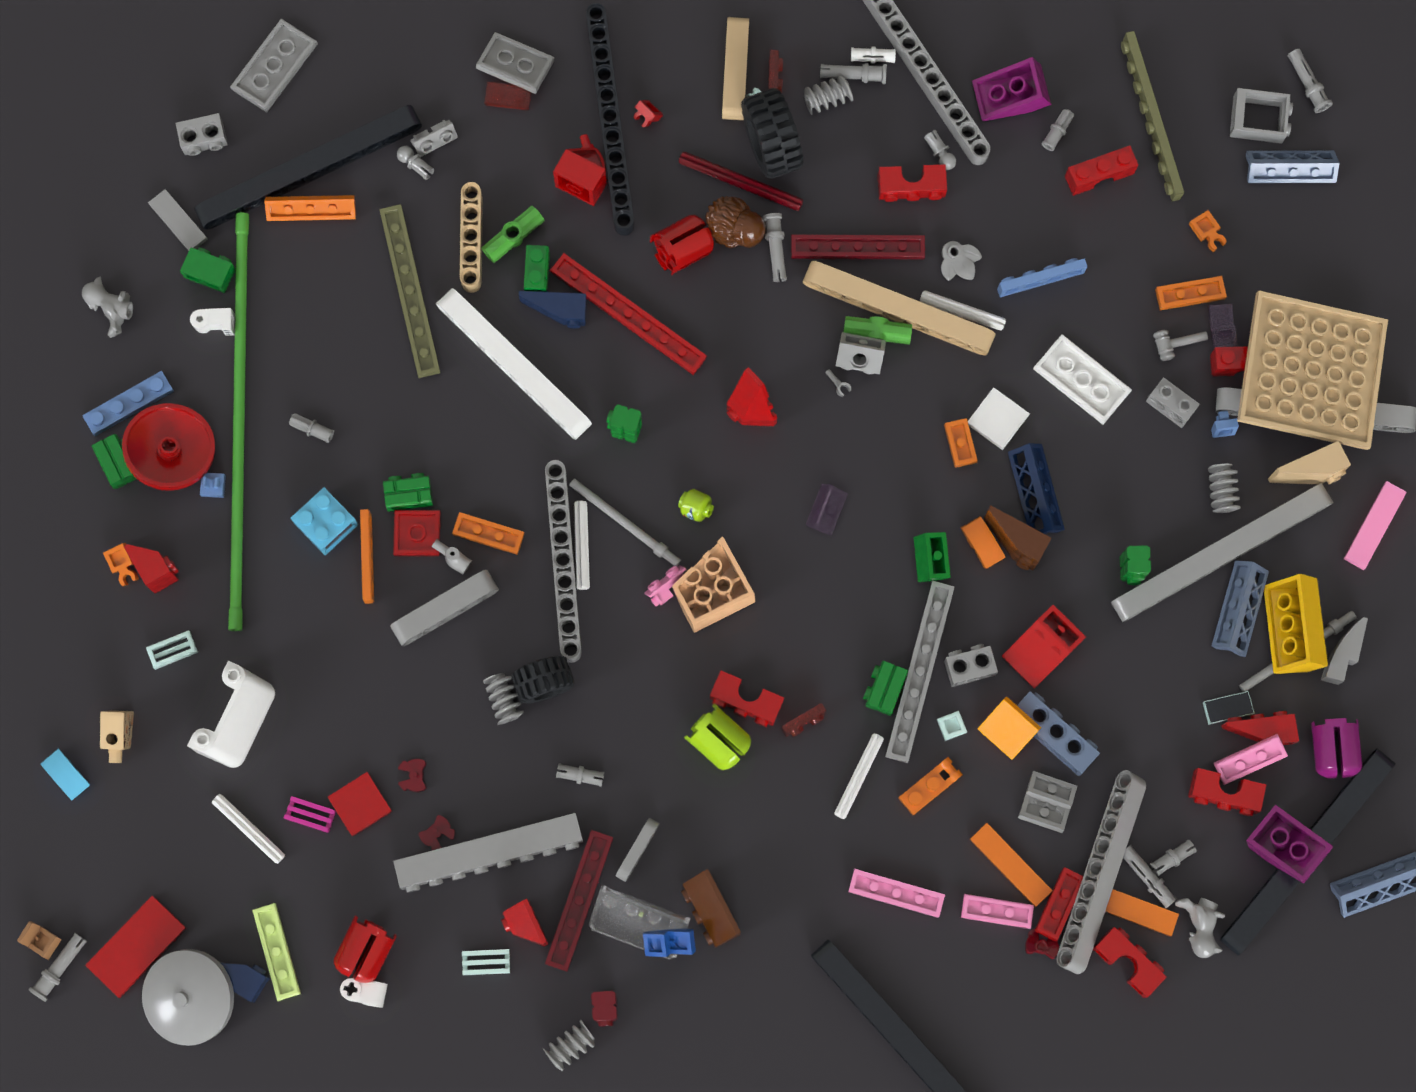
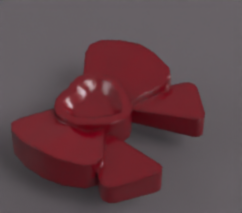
M412 759L408 762L403 761L400 764L399 770L410 772V779L398 782V785L404 791L407 789L413 792L426 790L427 787L423 781V769L426 766V761Z
M438 815L435 823L428 830L419 832V837L425 845L431 846V850L442 848L436 837H440L442 833L453 840L455 830L450 829V823L445 817Z
M1035 929L1029 931V937L1025 943L1026 953L1044 954L1050 959H1055L1059 951L1058 942L1049 938L1047 941L1044 939L1039 940V933Z

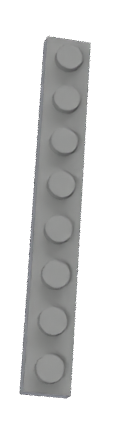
M936 581L931 583L885 756L887 758L905 763L909 761L954 586Z

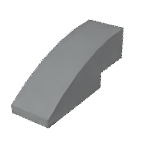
M1363 617L1357 621L1338 641L1327 660L1328 666L1324 667L1321 677L1322 681L1336 685L1344 682L1348 665L1353 666L1359 660L1368 618Z

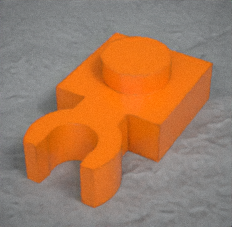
M1209 210L1189 222V226L1201 242L1205 239L1208 240V247L1212 252H1215L1217 249L1214 241H1219L1222 246L1226 244V238L1217 233L1221 227Z
M126 543L103 552L112 574L119 572V582L122 586L128 585L126 581L127 575H130L133 581L139 580L138 574L130 568L133 563L123 547L127 545Z

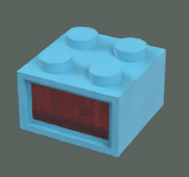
M325 487L290 518L324 555L328 554L358 526L355 518Z

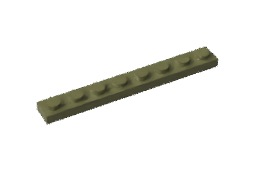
M1135 31L1127 32L1121 42V49L1128 58V72L1133 74V88L1135 94H1139L1141 100L1139 107L1147 120V133L1151 134L1153 139V153L1158 155V169L1160 174L1164 175L1166 181L1164 183L1165 192L1167 195H1170L1172 202L1177 201L1183 196L1184 189Z
M400 204L379 209L418 378L439 374L441 372L402 206Z

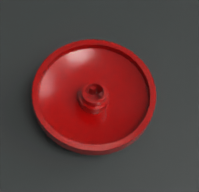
M158 404L138 413L126 427L122 440L123 458L132 475L143 484L159 490H179L193 485L208 472L215 455V439L208 422L193 409L179 404Z

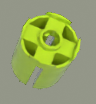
M714 703L712 705L714 710L711 713L703 714L691 727L693 734L690 737L686 735L684 738L718 769L726 770L735 766L740 761V758L720 739L742 756L749 750L751 738L746 731Z

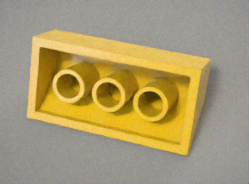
M1297 574L1265 585L1264 596L1273 673L1310 672L1327 667L1328 662L1317 578Z

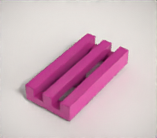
M291 796L284 819L329 833L336 810ZM295 803L330 814L329 818L294 807ZM296 812L326 822L327 824L324 827L293 817L291 814Z

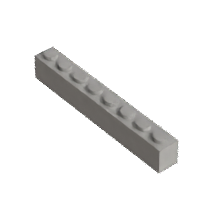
M573 813L398 859L393 862L399 887L402 890L406 889L408 893L420 890V885L429 883L431 887L442 884V879L452 877L453 881L465 878V873L472 871L475 872V875L489 871L488 867L497 865L498 868L510 866L511 861L520 859V862H527L534 859L533 855L543 853V856L553 855L557 853L556 849L565 847L566 851L580 847L579 843H582L583 839L577 815Z

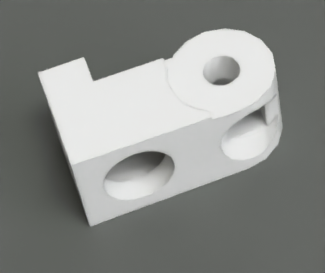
M231 308L199 309L190 316V323L199 333H207L210 330H222L226 336L235 335V313Z

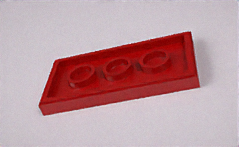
M151 896L85 966L118 998H121L187 928L154 896Z

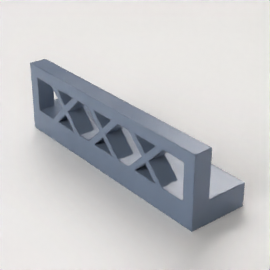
M1334 150L1246 151V159L1249 164L1248 183L1337 182L1340 163Z
M1235 561L1212 642V647L1215 649L1230 650L1240 657H1246L1269 574L1268 570L1255 562ZM1256 572L1260 573L1257 583L1255 581ZM1250 594H1252L1253 597L1251 605L1249 602ZM1245 615L1247 618L1246 626L1243 623ZM1239 637L1241 639L1240 648L1236 647Z
M1416 852L1330 883L1331 891L1339 901L1340 913L1343 918L1415 892L1416 882H1410L1416 876ZM1400 883L1396 890L1389 891L1393 884ZM1372 892H1379L1375 898L1367 899ZM1357 899L1353 906L1346 907L1347 901Z

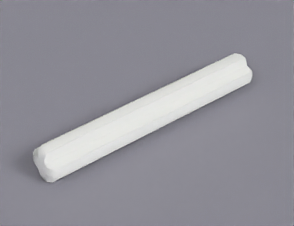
M926 290L922 292L920 298L922 303L1000 331L1004 328L1006 319Z
M575 501L576 588L587 590L590 588L587 502Z
M875 733L872 734L834 812L837 817L841 819L846 818L884 740L882 736Z
M218 794L213 799L212 804L277 864L283 860L285 854L223 795Z

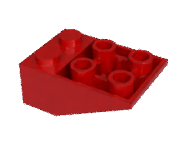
M1052 605L1002 657L1035 689L1086 636Z

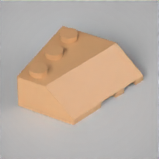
M723 536L710 551L708 550L702 556V559L694 567H691L672 586L682 611L694 633L755 603V594Z

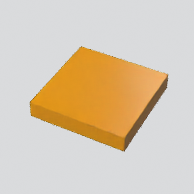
M1007 696L978 728L983 735L1011 760L1041 729L1032 718Z

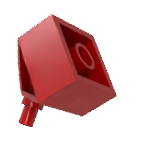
M588 134L580 136L581 148L566 149L553 171L555 187L595 206L607 185L605 163L599 150L590 143Z

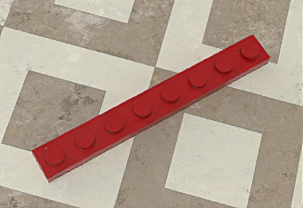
M565 253L562 254L550 269V272L578 293L586 294L589 301L692 375L696 373L706 360L707 355Z

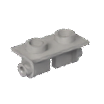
M442 120V122L432 126L433 132L431 133L425 130L417 135H413L410 141L417 154H420L422 157L458 138L454 125L450 120Z

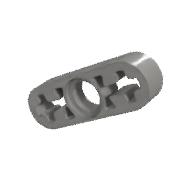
M651 818L647 820L620 866L616 877L624 882L628 880L660 823Z

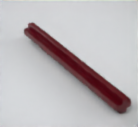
M682 152L680 155L679 163L793 210L799 211L803 204V199L690 153Z

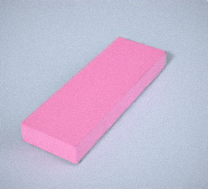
M1275 734L1214 762V766L1217 772L1221 773L1220 778L1223 784L1226 785L1287 757L1288 754L1278 734Z
M964 894L961 918L1031 929L1034 905Z

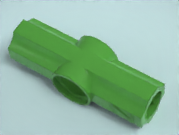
M530 206L514 221L506 223L502 231L482 246L481 249L487 258L495 263L513 247L521 245L523 239L545 220L535 207ZM511 231L519 233L515 238L507 236Z
M846 316L844 333L910 345L912 324L890 322L887 318L877 316L870 317L869 319Z

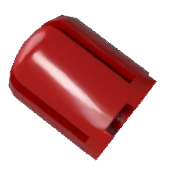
M688 215L650 236V243L654 241L658 252L654 255L664 271L669 269L672 271L671 275L708 256L713 251L714 239L712 232L708 227L704 228L706 222L697 215Z
M355 915L334 957V965L341 974L349 977L371 934H373L353 974L355 981L370 983L376 979L397 935L394 934L393 937L386 935L387 932L384 931L383 927L366 919L364 923L357 921L358 916Z

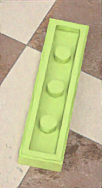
M273 903L252 910L277 1001L300 995L301 991L277 904Z

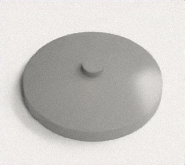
M182 949L161 957L151 967L144 980L142 1003L150 1025L160 1036L172 1043L190 1046L206 1042L224 1029L232 1014L234 991L230 977L219 961L199 950Z

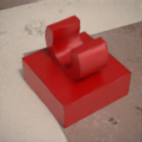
M640 100L635 106L638 112L634 114L633 118L639 120L643 115L645 121L641 126L648 127L651 122L659 121L664 114L649 100Z

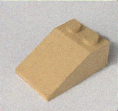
M1337 441L1277 468L1268 478L1269 483L1317 485L1327 482L1329 485L1340 480L1341 476L1346 474L1345 470L1351 464L1340 442Z

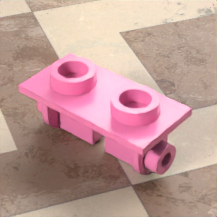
M681 565L671 567L665 573L666 576L660 581H653L647 587L648 590L644 593L650 598L653 596L651 602L655 607L663 605L673 597L669 589L684 575L683 572L687 570Z

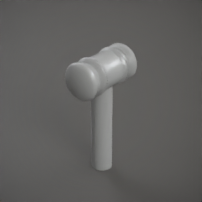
M1159 330L1153 334L1161 361L1173 359L1175 357L1173 348L1208 340L1206 331L1170 339L1167 330Z

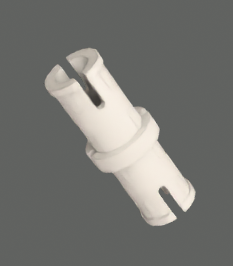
M871 47V49L851 48V62L862 61L870 62V64H875V62L895 63V49H876V47Z

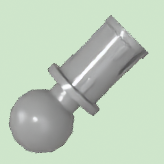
M936 130L928 133L924 139L933 150V156L940 157L939 164H946V170L953 169L956 165V158L952 153H947L949 146H945Z
M401 146L398 149V160L402 163H408L407 167L409 169L415 170L425 180L431 176L424 170L433 175L434 168L423 161L420 154L414 155L411 147Z

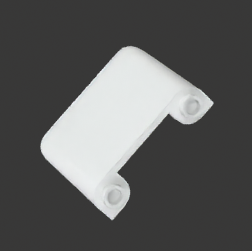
M228 661L222 673V680L228 687L235 690L215 732L205 728L198 729L193 733L187 746L200 755L225 766L236 768L242 765L274 700L275 689L270 683Z

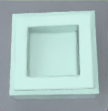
M959 711L937 719L945 741L967 733Z

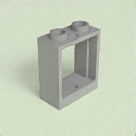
M1237 88L1233 96L1230 137L1282 144L1286 136L1289 137L1291 132V123H1288V117L1291 116L1293 110L1290 94ZM1245 103L1280 107L1278 131L1243 127Z

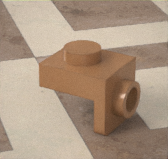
M29 921L17 941L49 960L62 939L44 927Z

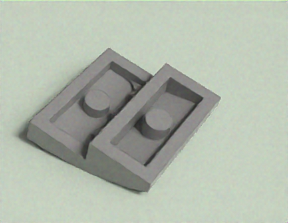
M1033 771L1018 818L1063 833L1074 801L1077 785Z

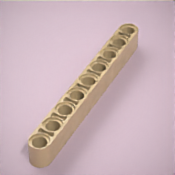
M811 261L803 279V284L809 288L895 322L912 324L913 329L979 355H988L996 335L995 332L986 327L817 261Z

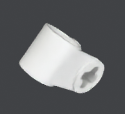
M348 978L342 982L340 992L346 1000L383 1008L388 984L376 981L360 983L353 978ZM351 983H354V987L358 991L357 993L353 992L352 996H349L345 989L350 987Z

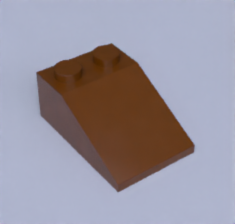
M990 505L984 517L985 522L1010 557L1017 562L1016 565L1024 570L1031 569L1033 571L1052 538Z

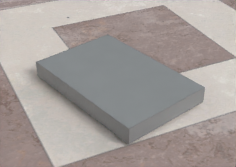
M495 32L479 58L476 69L536 94L554 63V57Z

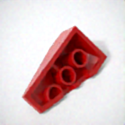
M748 367L742 374L727 402V415L734 422L738 421L741 425L775 426L777 424V415L770 411L774 407L767 399L769 395L765 384Z

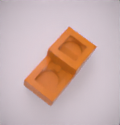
M979 516L961 527L970 547L974 548L984 568L987 569L1006 558L982 517Z

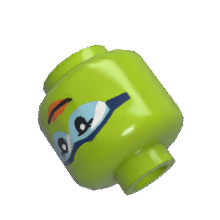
M691 489L688 492L685 491L678 503L681 514L697 522L703 521L706 517L709 518L714 509V506L711 505L712 499L710 495L696 489Z

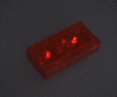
M770 50L769 89L775 88L782 92V79H778V71L782 72L783 58H779V50Z
M487 82L485 106L529 110L530 91L513 84Z
M821 703L784 724L781 730L785 737L790 734L792 737H795L804 731L803 727L811 723L813 726L824 719L823 715L826 713V709Z

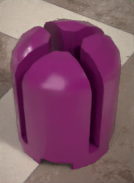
M1347 718L1325 719V724L1315 726L1314 722L1311 723L1315 769L1317 773L1329 779L1336 778L1337 776L1334 732H1337L1342 778H1348L1358 774L1362 768L1359 720L1356 719L1355 723H1347Z

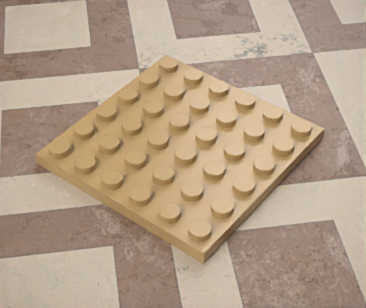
M1258 291L1255 296L1237 421L1333 443L1339 441L1342 445L1360 449H1370L1388 319Z

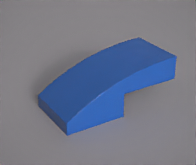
M665 929L643 933L645 956L667 957L670 954L692 955L696 952L693 929Z

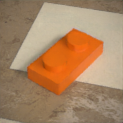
M967 418L945 423L944 427L954 467L977 463L978 460Z

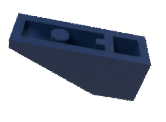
M519 291L521 303L562 325H567V327L574 329L586 326V294Z
M220 963L230 977L233 991L246 1000L255 1003L270 979L265 976L266 970L256 964L251 967L241 964Z

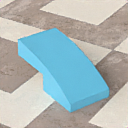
M59 748L40 763L71 800L90 786V783Z

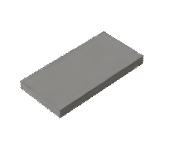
M280 19L230 86L231 90L265 112H268L318 45L317 41L283 19Z

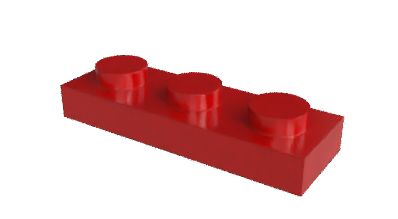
M1066 867L1062 869L1036 926V932L1055 942L1058 941L1075 903L1083 879L1082 875Z

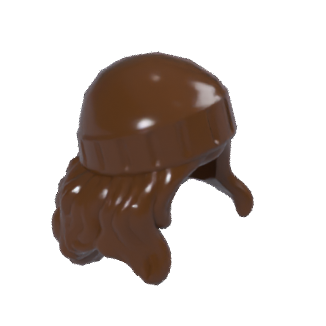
M722 196L713 201V205L708 206L709 211L705 215L706 223L712 231V236L715 238L716 243L722 244L727 248H734L739 245L751 248L759 244L764 238L766 230L764 220L759 214L751 211L750 207L741 198Z

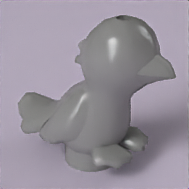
M101 276L83 287L82 297L89 308L97 311L98 306H100L108 318L110 328L107 335L112 338L121 334V325L124 319L129 320L133 314V303L129 301V293L121 291L119 296L109 294L103 287Z
M1188 898L1177 900L1175 906L1184 908L1189 912L1191 921L1197 930L1196 933H1189L1191 935L1189 941L1194 953L1200 958H1208L1214 953L1223 951L1213 936L1217 918L1225 917V914L1216 911L1218 904L1205 898H1200L1198 904L1193 903Z

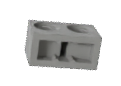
M219 113L176 123L180 147L184 155L194 156L200 154L201 151H217L222 149L223 146H228L223 121ZM218 131L217 135L213 137L208 136L210 132ZM196 136L194 141H187L188 137Z
M1164 377L1146 400L1148 404L1181 428L1200 405Z
M979 644L971 647V651L962 653V650H956L948 653L949 657L945 658L944 663L951 687L996 676L998 670L991 646L984 647V644ZM976 657H984L987 660V665L984 667L978 666L975 661ZM955 662L963 663L965 671L961 673L955 671L953 664Z

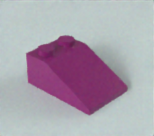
M1033 57L972 80L982 121L1030 113L1051 105L1042 66Z
M1277 805L1271 809L1246 840L1249 849L1303 884L1333 848L1331 844Z

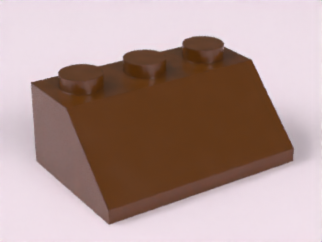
M708 869L683 883L684 890L681 893L686 903L691 902L695 910L692 914L697 924L702 923L706 929L703 935L708 945L713 944L717 948L741 934Z

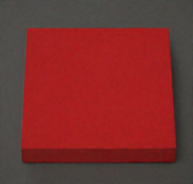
M395 510L393 555L440 556V552L434 549L432 545L436 539L440 541L441 511Z
M368 772L328 796V799L352 837L392 812Z

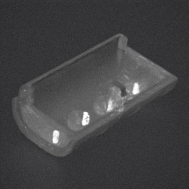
M602 885L589 925L592 931L645 950L644 932L665 929H687L691 918ZM670 954L663 958L671 960V958H677L678 954Z

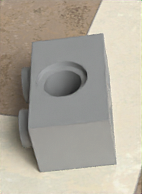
M842 332L836 366L845 370L863 371L866 374H880L886 340ZM859 353H860V354H863V355H865V356H864V357H859V356H857L856 354H859Z

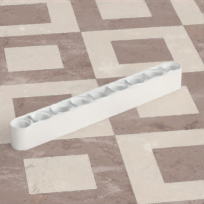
M451 288L436 303L438 308L574 440L592 425L591 421L455 289Z

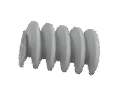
M838 76L837 82L833 78L830 79L829 85L825 81L821 82V88L815 84L812 90L809 87L804 89L805 103L811 115L812 108H815L818 113L821 112L820 105H823L828 110L829 102L834 107H837L838 99L842 104H845L846 96L850 101H853L851 88L843 76Z
M1217 464L1208 468L1209 473H1212L1209 476V481L1213 483L1210 484L1209 488L1214 491L1210 494V498L1215 500L1211 503L1215 513H1228L1241 508L1239 505H1234V502L1240 500V497L1233 496V493L1238 492L1239 488L1232 487V484L1238 482V479L1231 477L1238 473L1237 470L1231 469L1232 464Z
M504 673L492 675L483 680L484 684H490L487 686L486 691L493 693L489 696V700L495 702L491 706L492 709L499 710L494 714L496 719H501L497 725L516 720L524 713V711H516L521 702L513 701L518 696L517 693L510 692L515 688V685H508L507 682L512 679V676H505Z
M582 1020L579 1021L580 1029L575 1025L572 1026L573 1034L567 1031L564 1032L565 1040L559 1036L556 1038L557 1046L550 1042L549 1052L543 1048L554 1066L561 1071L564 1070L563 1062L568 1065L572 1064L570 1056L575 1059L580 1058L578 1050L584 1054L587 1053L586 1044L592 1048L595 1047L594 1037Z

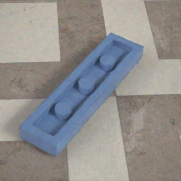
M1073 258L1060 266L1052 264L1039 272L1031 270L1018 278H1014V276L1004 278L997 288L999 297L1084 274L1087 269L1085 258L1081 260Z
M160 371L82 416L93 435L97 436L171 394L174 390L164 373Z

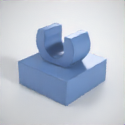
M1219 411V416H1216V421L1211 429L1212 437L1235 435L1239 427L1237 418L1229 419L1228 411Z
M206 473L201 478L200 496L224 498L226 475L222 473Z

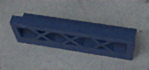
M1029 443L1009 451L1008 455L1027 525L1036 529L1034 523L1038 516L1042 519L1044 528L1038 531L1043 534L1049 532L1058 533L1065 530L1042 444ZM1024 452L1026 460L1024 465L1021 466L1018 464L1016 455ZM1026 473L1030 475L1032 480L1029 488L1024 486L1023 483ZM1031 495L1037 499L1035 509L1029 505Z

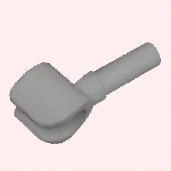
M830 369L826 371V374L837 387V395L844 396L840 390L841 386L846 387L849 392L851 391V386L848 383L838 380Z

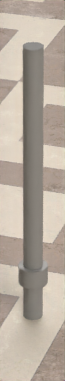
M575 478L571 481L570 487L653 549L655 555L659 558L663 557L674 566L680 564L682 560L670 552L668 546L662 542H657Z
M1350 611L1338 620L1334 619L1329 622L1327 627L1323 629L1324 638L1326 639L1332 634L1336 635L1341 632L1344 626L1357 618L1355 613ZM1270 664L1240 684V689L1246 692L1272 675L1273 664Z

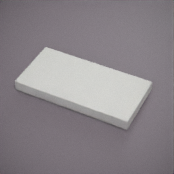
M1063 334L1033 368L1103 425L1132 391L1131 388Z

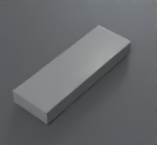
M166 189L148 202L150 207L188 251L191 247L197 249L208 240Z

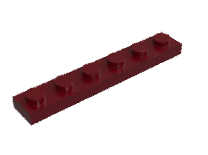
M791 235V259H925V235Z
M591 830L545 965L568 972L613 837Z

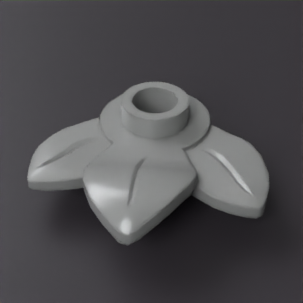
M950 241L942 248L944 260L941 264V272L948 281L955 277L956 274L963 279L972 280L975 275V265L973 262L980 260L982 255L977 248L970 244L961 245L956 241ZM951 248L956 250L955 256L951 255Z

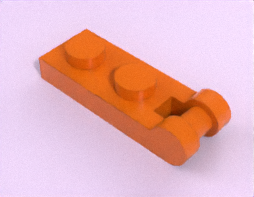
M949 757L899 797V800L913 816L963 775L959 769L956 770L951 764L953 762ZM943 770L950 776L946 780L939 774Z

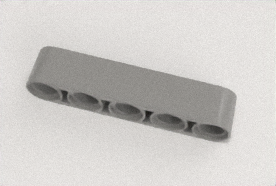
M483 570L398 619L390 627L401 646H406L494 595L499 588L489 571Z

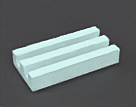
M189 630L146 647L155 670L198 653ZM185 638H187L188 640L187 642H184L182 644H179L157 654L153 653V651L158 650L160 648H163ZM189 646L191 647V649H188L186 651H183L161 661H156L159 658H162L164 656H167Z
M510 949L462 951L463 975L510 973ZM505 955V959L468 960V956ZM505 964V968L468 970V965Z

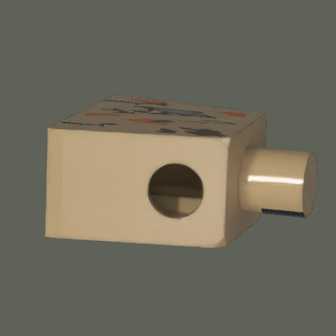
M101 711L100 749H108V763H122V750L130 749L134 711ZM115 735L118 738L117 742L114 740Z

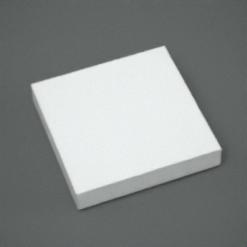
M993 388L968 420V425L1003 450L1030 413Z

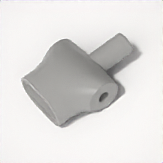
M437 539L432 545L434 549L445 555L446 562L450 568L461 574H464L472 563L471 559L467 558L455 547H448Z

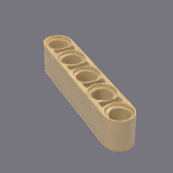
M727 17L722 119L744 120L741 102L745 98L749 18Z
M468 182L461 189L460 280L463 289L469 293L477 292L482 284L483 198L481 189L475 182ZM470 192L477 193V196L474 198L466 197ZM470 213L477 214L476 218L472 220L467 219L466 216ZM469 234L477 236L473 241L466 240V237ZM470 255L477 257L473 262H467L466 258ZM468 277L476 278L474 283L469 284L465 282Z

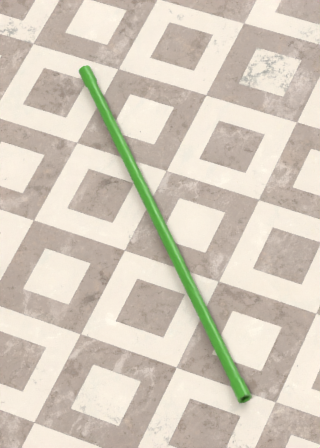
M236 213L235 222L236 287L232 519L228 630L242 631L243 624L242 553L248 213Z

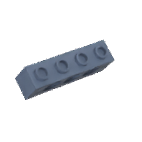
M1029 691L1017 706L1032 719L1033 712L1035 711L1043 714V722L1035 721L1041 729L1034 737L1077 776H1080L1100 754L1097 751V745L1090 739L1085 740L1079 735V729L1070 723L1068 725L1065 723L1059 711L1047 707L1042 696L1036 692L1033 694ZM1058 727L1061 730V737H1053L1050 733V728ZM1069 742H1074L1078 745V753H1071L1068 750Z

